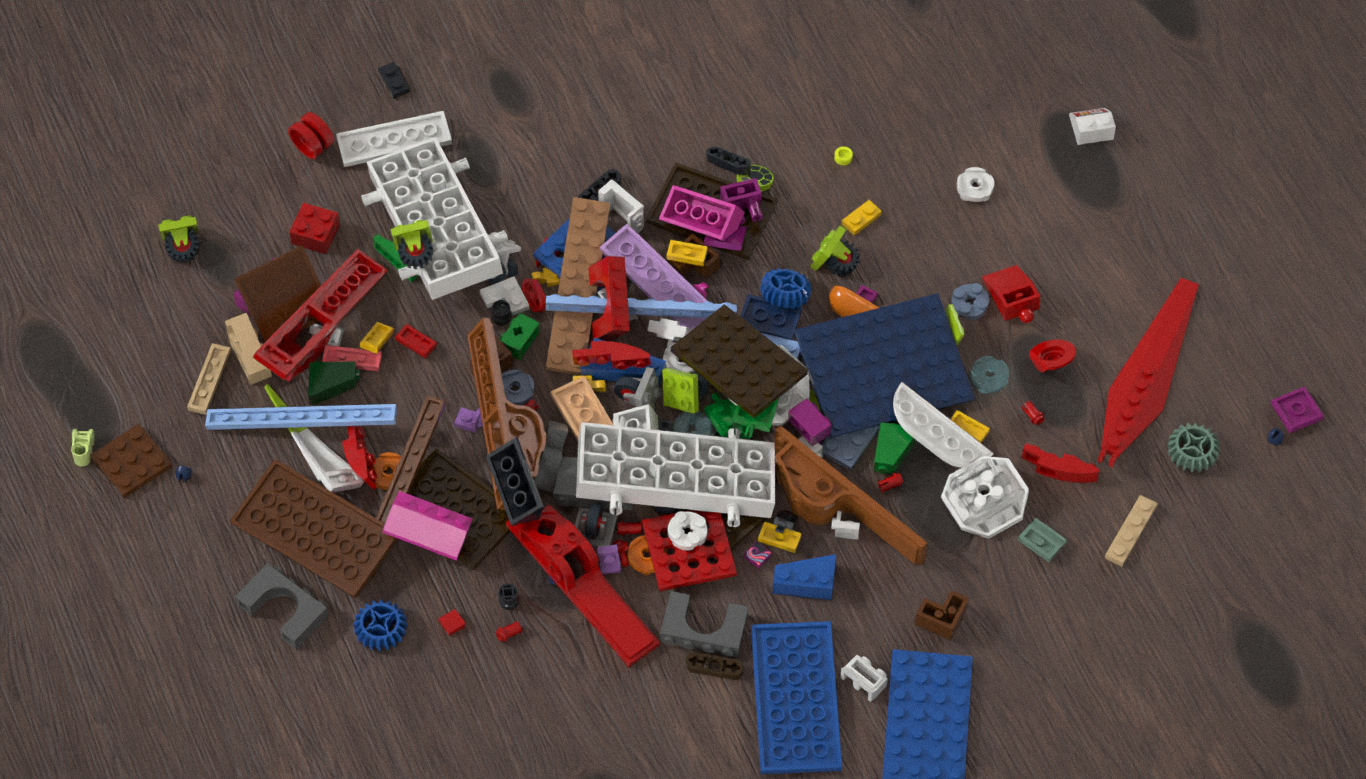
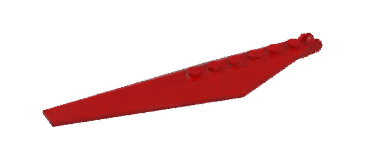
M1184 278L1179 280L1109 388L1102 447L1097 462L1102 463L1106 454L1111 455L1109 466L1113 468L1117 458L1119 459L1120 455L1163 412L1199 284Z

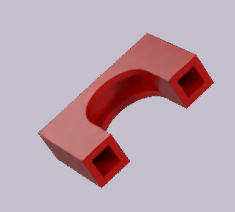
M606 256L588 268L589 286L605 287L607 292L604 314L601 318L592 322L593 340L597 338L611 342L630 331L625 257Z

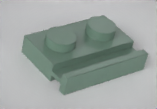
M1037 518L1018 537L1019 542L1047 562H1050L1067 543L1064 537Z

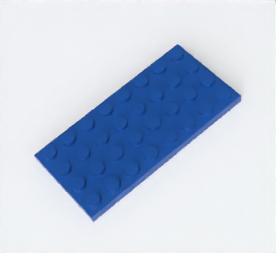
M831 621L751 625L760 774L842 771Z
M893 649L882 779H965L972 656Z

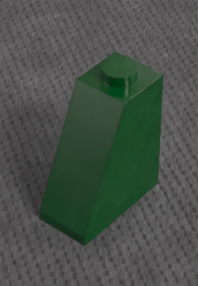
M309 362L308 397L310 405L356 388L357 380H360V369L356 368V362Z

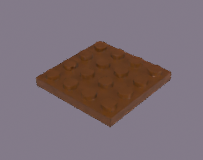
M299 246L234 278L235 284L264 343L321 286L303 246ZM310 315L304 329L319 321Z

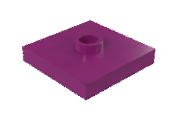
M739 226L724 241L706 235L704 245L740 251L747 227Z
M1305 386L1275 398L1270 403L1289 433L1312 425L1324 418V415Z

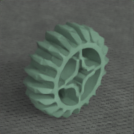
M1196 422L1193 426L1189 423L1185 427L1180 425L1169 437L1167 445L1169 449L1168 455L1171 456L1172 462L1177 461V467L1182 465L1184 471L1187 468L1190 469L1191 473L1194 469H1197L1199 473L1202 471V468L1207 470L1209 465L1213 466L1219 457L1220 442L1219 439H1216V433L1211 434V428L1204 429V424L1198 427ZM1183 440L1184 447L1180 449L1179 443ZM1207 446L1209 452L1207 454H1204V447Z

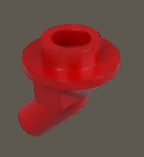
M618 539L611 543V545H617L622 567L629 566L625 552L629 549L627 541Z

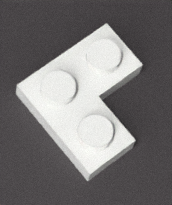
M515 277L480 289V295L487 308L492 307L495 301L505 300L510 304L512 316L530 309Z

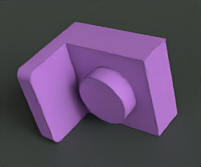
M461 407L454 426L477 433L478 428L483 426L480 408L475 412Z
M617 545L597 547L602 575L620 573L621 566Z

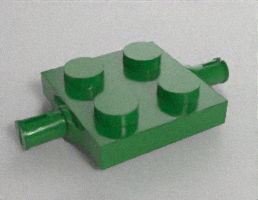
M717 392L713 393L711 398L715 403L705 406L704 413L721 437H728V431L734 428V435H736V429H738L741 439L750 440L748 435L747 437L744 436L747 426L732 422L736 405L730 399L722 400Z
M779 398L755 418L737 405L732 422L747 426L744 436L747 437L749 432L748 438L752 437L754 429L770 432Z

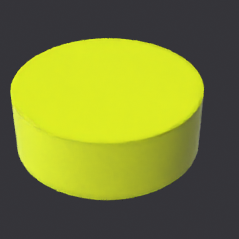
M839 147L835 151L834 159L839 165H848L852 162L853 152L848 147Z

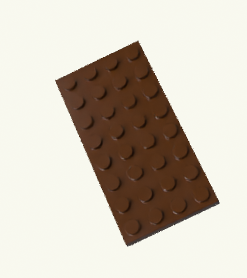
M274 459L230 520V523L355 599L398 540L396 537L382 533L385 523Z

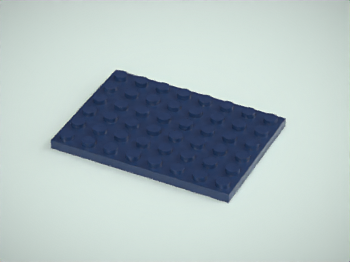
M939 293L795 330L821 413L831 422L830 439L880 426L881 422L891 423L898 421L894 412L893 400L901 382L937 410L971 402L975 399Z

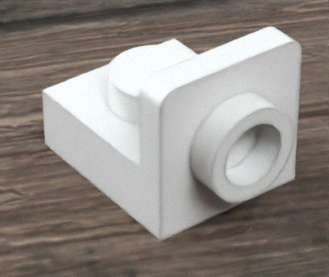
M837 511V518L833 517L831 529H835V537L858 540L860 523L841 521V511Z

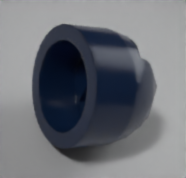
M1273 428L1268 434V441L1272 445H1279L1283 442V431Z
M177 466L176 478L179 481L182 478L183 481L189 480L192 469L185 466Z

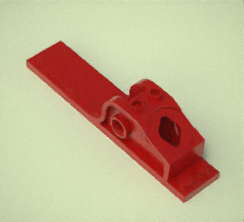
M357 249L254 353L253 358L282 379L290 382L309 368V362H315L324 351L325 345L329 343L339 323L379 283L388 270ZM311 315L324 325L302 348L294 341L303 331Z
M548 505L544 508L538 520L512 526L509 520L506 522L508 529L628 668L660 646V641L604 578L599 569L598 557L591 544L570 521L557 513L553 507ZM546 526L554 534L546 536L545 534L538 533L537 530ZM569 553L579 561L586 572L577 580H575L572 569L564 559Z

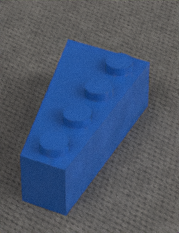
M594 338L593 341H603V340ZM650 356L651 365L644 368L628 367L624 370L613 369L612 362L606 364L591 363L581 367V376H592L597 381L614 382L621 377L642 379L646 368L649 367L654 368L660 387L663 381L662 370L666 368V361Z

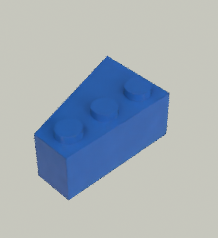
M836 554L775 565L772 594L832 600Z

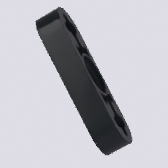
M710 147L706 150V159L709 163L739 175H746L751 172V161L747 158L720 147Z
M614 169L608 170L586 188L578 198L599 201V193L595 191V188L606 185L610 181V177L612 178L611 180L620 185V172Z

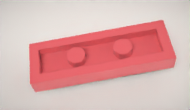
M325 345L322 362L355 361L357 369L379 372L382 351L376 354L364 349Z

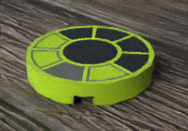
M751 165V172L749 174H737L736 177L737 182L757 178L761 192L768 190L773 184L774 179L773 174L768 169L758 165Z

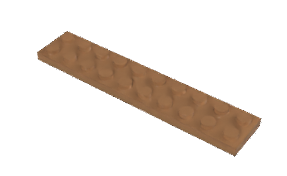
M573 197L558 295L563 297L577 295L584 298L596 296L597 286H589L588 268L602 259L600 247L604 244L610 203ZM555 311L545 370L581 376L582 366L574 365L572 350L588 348L593 313Z

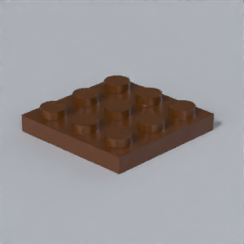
M137 424L91 454L92 460L123 498L129 496L172 467V463L140 424Z

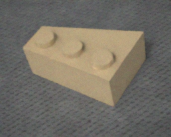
M247 313L226 320L225 324L229 342L250 384L252 385L272 377L271 370L253 358L254 353L263 344L259 343L258 334L255 328L252 327Z

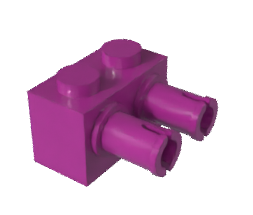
M757 178L720 187V199L722 201L734 204L741 210L749 208L752 221H757L756 216L758 221L763 218L759 206L761 205L762 193ZM744 216L742 217V220H741V222H740V225H742L743 223H745V218H744Z
M807 398L788 411V421L812 447L817 443L822 445V440L830 435V420L819 412L818 407Z

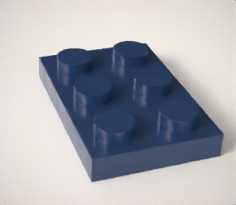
M748 294L740 317L761 333L793 340L802 314V307L798 308L795 306L794 309L787 308L786 310L784 307L772 306L771 303H767L766 299Z

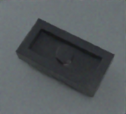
M395 62L378 68V73L393 99L410 92L409 86Z

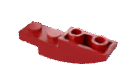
M591 341V349L572 350L574 365L587 366L591 363L606 364L612 362L613 369L624 370L628 367L644 368L651 365L649 353L634 346L618 342Z
M347 426L349 439L342 441L346 459L357 475L369 487L376 489V480L378 479L374 467L376 460L373 454H369L364 441V437H366L365 431L361 426Z
M1026 443L1023 448L1021 458L1037 465L1036 473L1066 482L1088 483L1097 482L1100 469L1094 464L1079 460L1074 455L1064 453L1061 459L1053 453L1041 450L1036 445Z

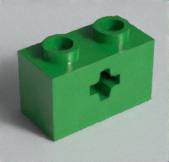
M521 313L516 319H512L509 329L506 333L503 332L499 339L512 353V357L518 360L522 359L540 333L539 322Z

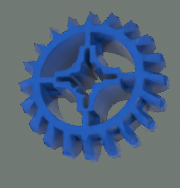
M778 268L776 271L771 270L766 273L761 280L760 290L762 298L766 299L767 303H771L772 306L776 305L779 308L784 307L787 310V308L794 309L795 306L801 308V305H806L811 295V284L806 275H800V271L795 272L793 269L787 270L785 268L781 270Z
M382 599L380 603H376L373 600L372 605L366 603L365 609L360 608L359 614H356V621L353 623L354 633L358 641L363 643L364 647L369 645L371 651L375 647H377L379 652L382 647H385L388 651L390 645L396 647V641L402 642V636L406 635V629L408 628L406 623L407 617L403 615L404 611L402 608L399 609L397 603L392 605L390 600L386 604ZM372 618V622L369 624V627L365 629L366 623L369 619ZM396 622L395 628L389 632V628Z

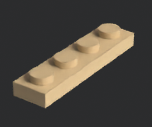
M212 343L188 403V411L207 415V410L210 407L229 358L230 347Z
M1142 495L1138 497L1105 554V559L1123 567L1158 503Z

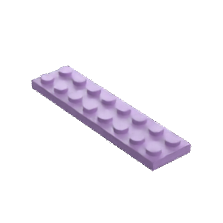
M628 224L600 247V251L605 256L625 257L626 276L650 299H655L656 301L674 300L675 302L693 301L694 303L708 302ZM669 316L673 321L680 322V326L694 329L706 319Z

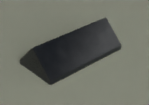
M515 437L486 455L512 526L540 519L544 509L520 442Z

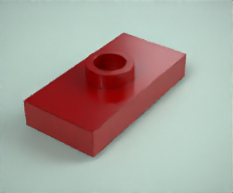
M408 324L395 336L396 341L425 359L437 347V342Z

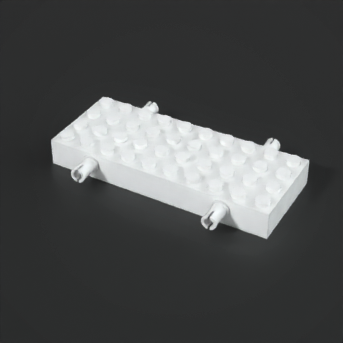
M434 137L367 162L370 178L376 191L361 195L365 207L379 201L383 202L395 227L397 225L413 224L417 220H428L433 240L431 242L434 252L432 255L433 259L428 261L429 264L427 266L423 264L424 268L421 269L420 266H417V269H414L413 266H411V269L407 266L398 269L402 281L415 275L420 276L433 300L503 274L500 258L494 246L508 242V237L505 230L489 236L481 224L455 174L470 169L466 158L450 163L437 138Z
M619 416L614 417L613 425L581 422L578 437L576 498L610 501V513L613 515L615 509L616 515L622 513L623 502L728 513L727 524L732 527V521H734V527L740 525V515L771 518L775 505V443L740 439V431L736 429V435H734V428L728 431V438L625 427V418L622 416L620 417V423Z

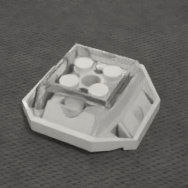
M982 456L971 462L968 467H962L948 476L941 498L961 530L990 539L1023 520L1029 489L1009 458ZM982 491H989L986 495L980 494Z

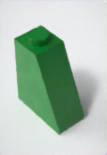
M880 423L873 472L893 474L917 442L901 425Z

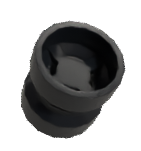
M505 300L495 301L492 305V318L495 324L504 326L511 320L510 304Z
M504 584L499 588L500 606L505 610L516 608L519 598L515 585Z

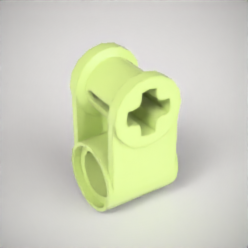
M73 429L71 452L74 462L78 466H86L91 462L94 445L93 429L89 431Z

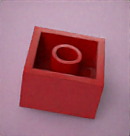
M303 202L289 231L291 244L326 254L340 226L338 212Z

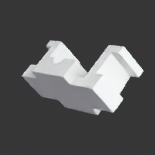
M663 318L660 319V322L650 320L648 326L649 332L656 333L659 338L668 339L667 346L675 343V341H679V338L684 337L693 330L680 326L678 321Z

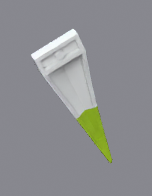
M266 384L265 390L275 407H287L274 390ZM288 427L316 478L325 485L327 490L334 493L362 486V479L351 466L327 447L307 427Z

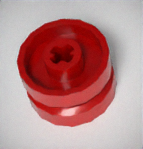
M307 112L300 118V122H295L289 127L288 135L302 154L310 159H316L323 152V149L330 147L335 140L328 125L318 115Z

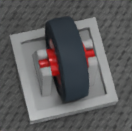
M647 367L642 379L619 378L614 385V392L626 403L636 407L649 404L654 410L656 399H659L661 395V387H659L658 377H656L654 368Z
M592 503L589 509L579 508L575 527L587 539L593 549L597 550V547L611 545L618 515L603 512L602 505Z

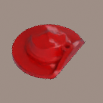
M1048 340L1034 346L1029 352V357L1039 371L1045 372L1071 363L1076 357V348L1072 343L1065 340Z

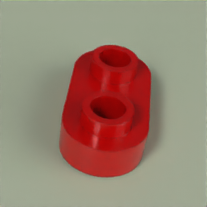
M525 279L521 290L530 309L533 312H544L546 310V295L536 279Z

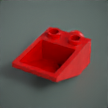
M1017 265L982 276V280L1004 321L1018 316L1023 323H1030L1034 319L1033 311L1040 309V294L1034 283Z

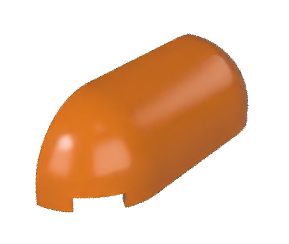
M834 286L829 294L831 309L840 317L879 308L842 286Z

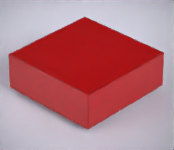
M456 609L438 618L439 623L448 636L466 627V623Z

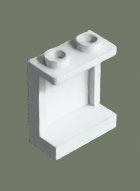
M610 180L599 190V201L610 203L609 211L612 209L628 221V225L635 232L639 233L644 227L643 205L616 182Z

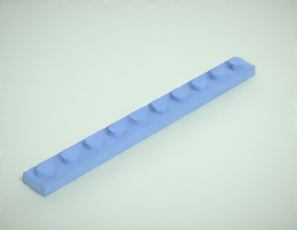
M553 294L546 296V311L604 313L607 299L597 296L584 298L577 295L563 297ZM628 298L629 315L708 318L724 304L737 313V305L727 302L713 304L712 302L694 303L693 301L675 302L674 300L656 301L655 299L637 300L635 298Z
M396 404L208 409L205 427L207 430L395 425L397 406Z

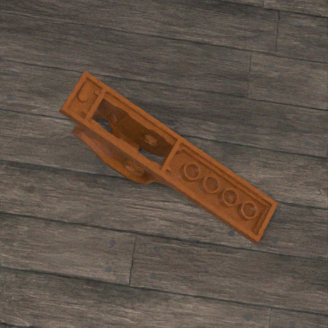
M482 318L467 336L487 453L490 454L515 437L518 438L534 479L538 474L541 452H544L547 439L543 421L534 409L515 405L506 399L493 324H491L490 318ZM491 472L497 509L504 510L502 499Z
M781 425L775 429L774 443L775 452L777 453L775 455V477L778 483L782 485L787 495L786 500L795 515L801 516L811 524L824 525L831 522L833 517H837V511H841V514L851 513L913 564L916 563L920 566L925 562L927 542Z

